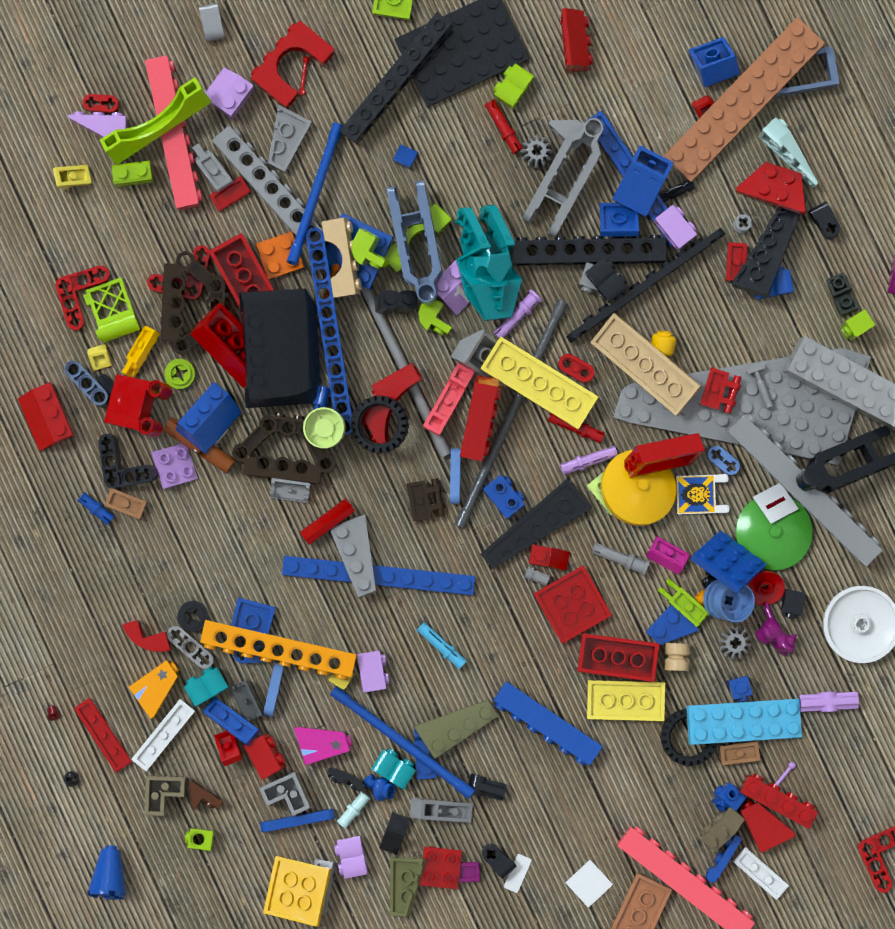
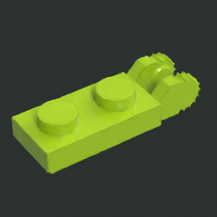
M668 578L666 580L667 585L677 592L672 597L664 588L660 587L658 592L669 600L668 602L692 624L698 627L709 615L708 612L682 587L679 588Z

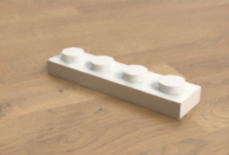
M179 699L131 760L147 771L194 714L195 710L182 699Z

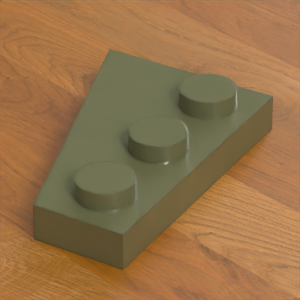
M390 857L389 916L409 917L411 915L427 859Z

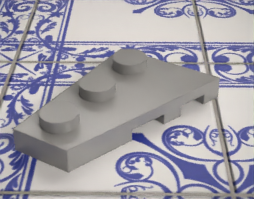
M279 104L268 164L286 173L312 122Z

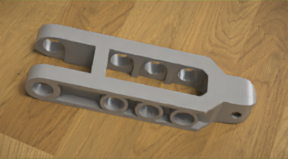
M590 118L585 122L580 132L567 135L524 213L522 220L531 223L545 197H548L562 205L547 232L553 237L557 236L602 154L598 140L604 130V124L600 119ZM582 142L588 145L592 152L583 165L571 191L565 197L551 189V186L574 144Z

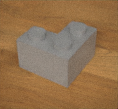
M296 771L259 788L267 806L285 798L292 816L311 808Z

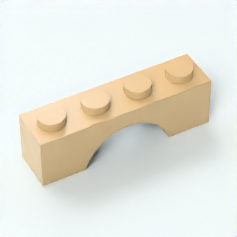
M349 218L322 221L324 240L335 244L342 254L341 269L331 278L333 298L359 295L360 290H362V283L357 275L359 264L352 253V222L349 221Z

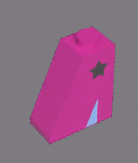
M307 727L294 728L305 765L350 751V746H353L350 735H345V732Z

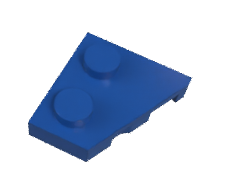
M670 605L648 628L646 633L656 643L662 645L696 632L699 629L674 606Z

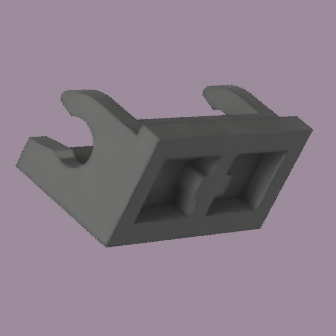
M248 680L230 687L244 719L249 722L263 715Z

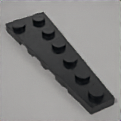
M804 195V202H806L807 195ZM781 207L777 208L766 230L758 239L755 248L752 249L747 261L742 265L734 278L732 287L769 297L801 214Z
M566 479L480 555L493 569L588 511L592 506L571 482Z

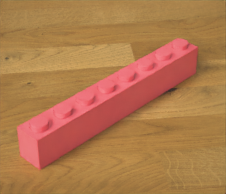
M167 55L145 60L156 116L171 103L176 96V90L179 89L177 79H173L172 72L175 71L173 60L169 61ZM186 120L161 136L175 205L178 211L199 207V201L202 200L201 191L196 189L195 182H199L197 172L192 170L191 165L195 163L193 153L188 151V145H191L189 135L185 134L183 128L187 127Z
M630 826L616 844L724 929H751L755 924L751 920L753 918L751 914L745 910L740 912L736 908L738 904L729 897L727 900L720 896L722 892L716 887L712 886V888H709L705 884L707 880L699 874L696 876L691 874L689 866L683 862L681 864L677 863L674 860L676 856L668 850L665 853L660 850L659 847L661 845L653 838L650 841L644 837L645 832L637 826L634 829Z

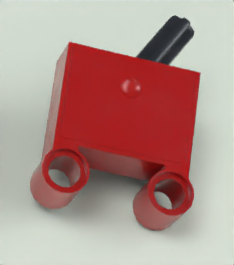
M106 374L98 377V383L110 395L104 423L139 431L150 437H158L162 433V424L157 420L151 419L150 414L155 398L167 400L171 397L172 387L169 384L159 380L147 381L116 374L114 382Z

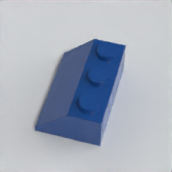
M213 382L177 423L176 431L206 454L242 412L230 394Z

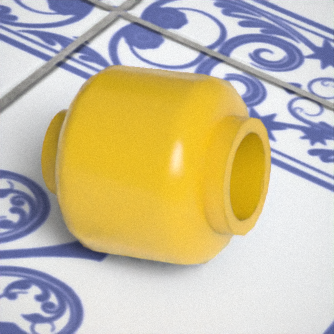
M658 330L657 333L652 335L651 343L663 354L672 356L675 352L676 338L672 336V332Z

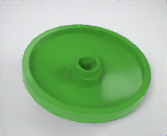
M793 498L792 500L799 509L773 523L769 522L755 500L750 501L738 516L735 527L736 542L766 563L765 570H782L795 565L805 556L811 545L813 529L810 517L804 507Z

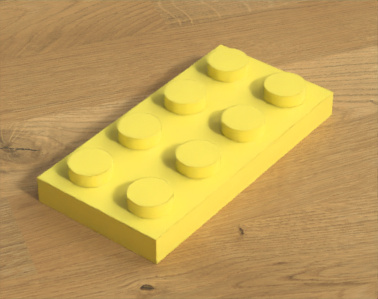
M588 680L587 719L664 721L665 682Z

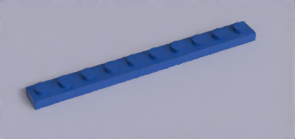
M284 556L282 575L351 582L343 562ZM372 565L375 585L473 595L475 576Z

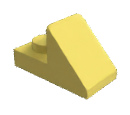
M88 165L53 168L56 185L62 190L72 186L91 184Z

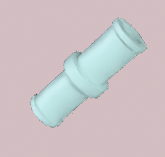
M361 791L352 804H348V809L337 822L347 829L352 820L361 814V809L370 800V797Z

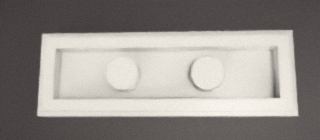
M746 847L732 861L776 900L789 887L785 881Z

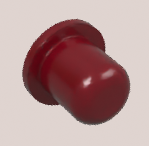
M56 706L48 707L47 719L49 721L59 719L61 715L57 711Z

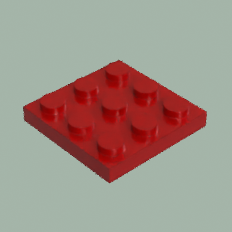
M584 565L533 593L561 644L612 616Z

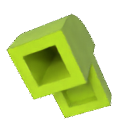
M359 228L352 242V253L355 260L361 265H367L370 260L369 264L378 269L380 267H387L390 260L374 252L380 237Z
M438 300L430 305L421 304L419 308V322L427 332L433 326L434 332L441 336L443 334L448 336L452 327L437 318L444 307V304Z

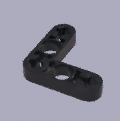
M103 434L100 436L98 445L104 483L108 488L118 489L150 483L157 479L158 470L153 465L122 469L117 437L113 434ZM111 440L110 444H105V441ZM113 450V453H106V451ZM109 456H113L115 459L113 466H109L107 463ZM131 471L135 475L133 482H129L127 479V475ZM151 471V475L149 476H141L140 474ZM116 477L117 481L111 483V479Z

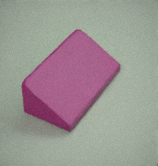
M657 536L646 557L679 575L686 565L690 554Z

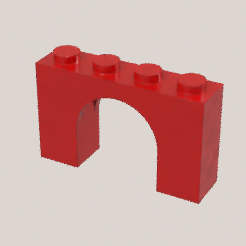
M300 20L297 24L294 22L287 30L289 33L285 38L281 37L277 41L275 50L273 52L269 51L263 58L264 63L260 67L256 66L251 72V81L286 109L293 104L299 95L278 74V64L281 58L289 52L301 51L324 67L335 54V49Z

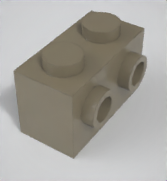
M729 807L723 814L720 812L714 818L713 823L709 822L703 829L705 834L701 841L716 852L738 831L745 819Z

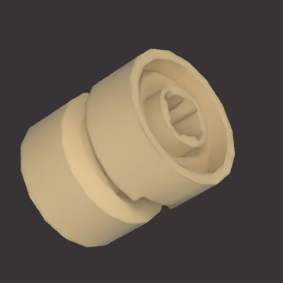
M665 643V654L668 658L665 659L664 670L689 671L690 660L687 659V656L690 655V644Z

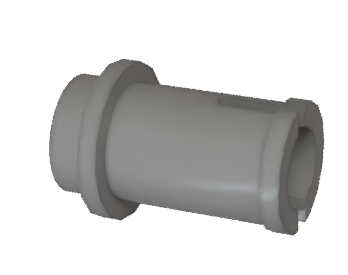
M528 567L524 575L527 581L532 580L546 586L550 575L535 570V567Z

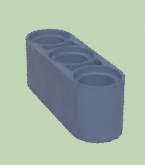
M77 361L67 362L64 368L65 373L95 405L99 407L108 405L110 395ZM78 365V373L71 375L69 371L71 366ZM91 379V387L88 389L83 388V381ZM98 393L105 394L103 402L98 403L96 401Z

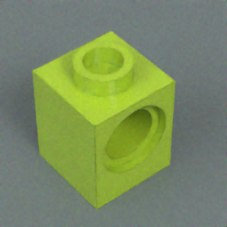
M191 827L190 832L186 831L185 843H188L187 848L211 851L215 830ZM199 833L204 836L202 844H197L194 841L195 834Z

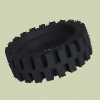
M386 396L370 397L360 403L353 412V417H351L352 435L355 437V441L367 451L375 453L389 452L404 442L408 434L409 417L406 414L405 408L395 399ZM377 405L390 408L396 414L398 420V430L395 436L385 443H375L369 440L362 429V419L365 413L371 407Z
M682 709L674 712L666 719L661 730V744L667 756L674 762L684 766L699 765L714 754L718 743L707 744L702 752L694 756H684L678 753L671 743V731L676 723L687 718V709Z

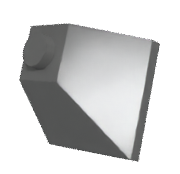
M480 330L460 340L451 357L476 374L490 377L480 368L498 340L486 331Z

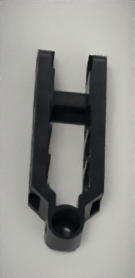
M886 425L817 453L814 458L808 460L807 469L797 475V485L803 491L816 489L828 494L894 466L895 452L879 459L872 446L878 439L884 436L888 437L891 434ZM852 450H860L867 463L866 465L835 478L829 475L825 462L828 463L837 456L842 457Z

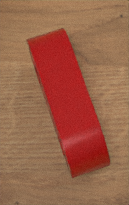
M88 94L82 101L84 108L91 113L102 112L112 114L117 112L120 106L117 98L112 95ZM93 99L94 102L99 103V105L94 104L93 107L90 108L87 102H90V100ZM112 100L113 103L116 105L112 106V108L109 109L108 106L103 105V103H109V101Z

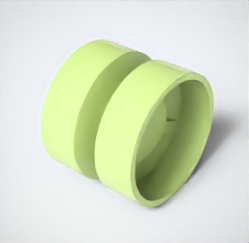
M321 407L314 409L307 415L303 424V432L308 442L313 446L332 448L338 445L344 438L346 425L343 417L337 411Z

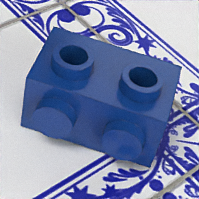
M499 475L483 488V491L502 515L508 519L525 505L523 502L525 498L519 491L515 492L512 489L513 483L507 476L503 478L502 475Z

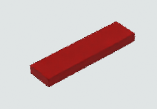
M91 698L74 708L115 773L132 763V760Z

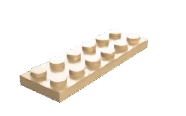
M617 313L612 314L590 342L675 416L681 413L702 387Z

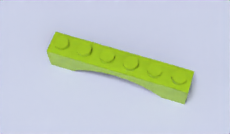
M194 77L179 87L171 103L156 117L135 127L114 130L102 138L100 142L108 156L118 165L212 103L204 87Z

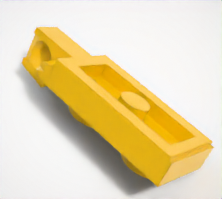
M147 326L143 327L126 356L128 360L122 370L123 374L133 378L137 375L143 362L147 359V355L160 335L159 332Z

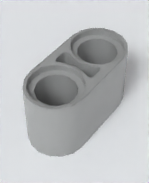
M218 3L199 7L206 42L225 38Z

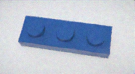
M216 697L203 711L204 715L247 747L260 732L258 728Z

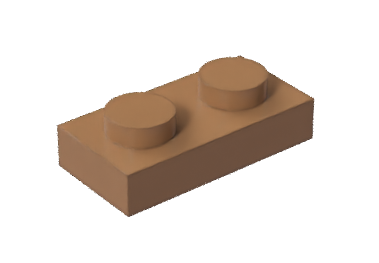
M111 488L104 506L141 520L147 501Z
M758 741L719 746L722 766L760 761Z

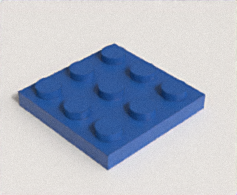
M345 213L341 214L340 218H349V221L352 222V240H354L359 228L365 229L380 237L374 252L384 258L386 257L393 242V236ZM329 242L326 248L329 270L333 271L331 267L336 263L339 264L341 269L342 254L335 244ZM370 260L367 265L359 264V270L357 271L362 286L367 289L372 288L380 271V268H375L369 264Z
M721 530L696 551L690 559L736 594L764 570L766 563L759 557L753 555L744 546L738 544Z

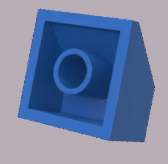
M724 37L688 50L698 78L704 87L712 86L715 83L731 79L740 74L736 55Z

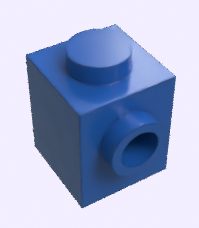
M748 676L727 680L733 700L737 699L738 702L749 700L748 696L753 695Z

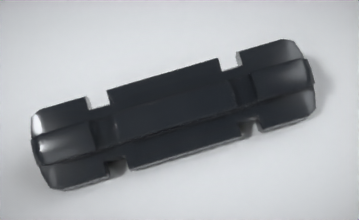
M688 180L684 184H678L667 191L660 192L658 195L663 202H666L669 198L673 199L685 194L686 191L694 190L695 185L693 181Z

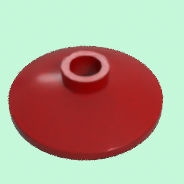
M771 571L760 572L747 584L753 591L755 604L765 606V603L769 605L776 603L781 599L785 591L783 579Z

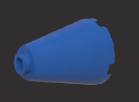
M107 845L105 849H101L87 896L98 898L99 895V897L111 900L126 898L121 851L117 850V846Z

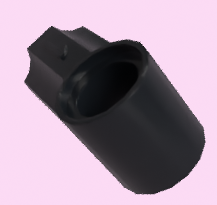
M473 773L470 774L468 785L475 789L473 795L503 800L506 784L488 780L487 777Z

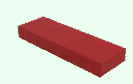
M345 498L303 529L300 534L310 545L355 512V510Z

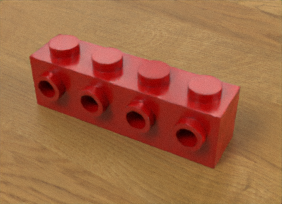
M753 774V776L746 775L739 789L742 794L810 829L818 814L814 810V805L807 801L804 804L797 801L798 797L790 792L785 795L780 792L781 788L773 783H770V785L763 783L764 778Z

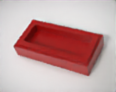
M242 176L233 180V184L218 194L215 191L209 197L220 213L252 192Z

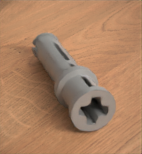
M595 542L591 553L625 566L626 570L631 569L639 572L642 576H645L650 560H642L635 557V554L627 555Z

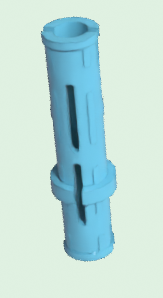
M426 622L416 630L443 654L442 657L444 659L447 658L458 670L466 663L467 660L454 650L455 647L453 645L450 646Z

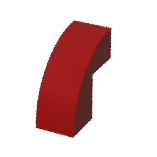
M139 620L122 624L127 636L139 647L155 652L172 650L167 638V632H161L144 638Z

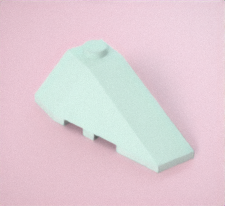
M775 117L761 131L758 138L792 170L801 173L802 179L814 189L818 182L793 135L787 128V123Z

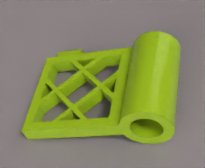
M122 277L85 290L86 294L83 296L86 305H91L98 325V329L95 331L99 341L103 340L106 343L140 330ZM116 284L121 286L118 296L109 293L111 287ZM97 291L104 293L100 303L93 300L92 293ZM107 295L116 298L112 308L103 304ZM119 301L127 303L129 310L119 312L115 309ZM101 308L110 310L108 317L100 320L98 314Z

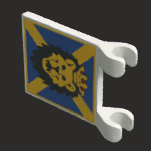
M728 475L676 476L677 514L729 513V505H716L715 483H727Z

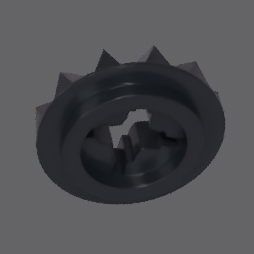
M197 601L184 603L177 615L180 626L190 632L201 630L204 627L205 620H208L209 617L206 607ZM196 609H198L196 616L198 617V619H200V621L193 620L192 622H190V624H188L190 617L188 616L186 611L188 613H193L194 611H196Z

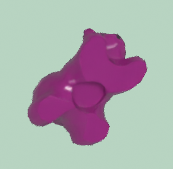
M765 603L764 611L767 620L756 631V637L762 644L772 643L779 654L787 656L788 653L794 652L797 634L787 635L782 630L780 624L774 620L769 604Z

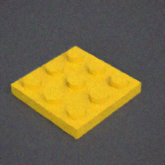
M275 856L263 913L318 927L320 925L331 869Z

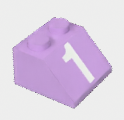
M455 260L443 272L435 286L437 297L457 316L470 301L465 296L457 261Z

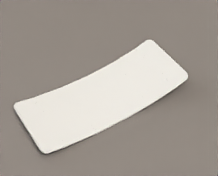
M517 854L514 861L517 867L508 875L504 888L518 893L532 861L530 858Z

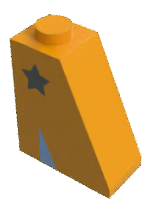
M166 660L129 686V689L150 719L157 715L179 677L177 673L179 669L173 661L170 663L169 660Z

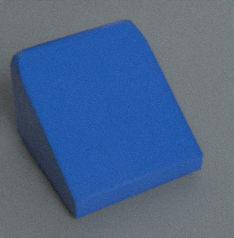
M400 145L393 158V162L411 169L418 152Z

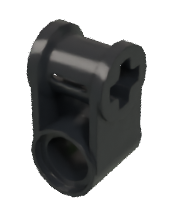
M826 201L808 211L811 219L825 239L832 240L837 237L840 225ZM828 226H829L830 228H833V227L835 228L834 231H833V234H832L831 231H829V232L826 231L827 228H828Z
M490 843L483 847L482 856L484 860L503 880L517 867L496 845ZM488 849H489L490 851H492L493 849L495 850V851H494V854H495L494 857H492V856L487 857V855H488V854H487V850H488Z

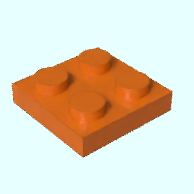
M292 231L256 243L268 280L304 269L301 257L298 265H291L286 262L295 240Z

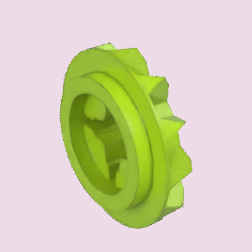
M174 359L165 368V380L175 389L187 388L193 383L195 377L194 367L185 359ZM176 367H178V369H180L181 371L187 370V372L183 374L184 381H182L179 377H174L177 374Z

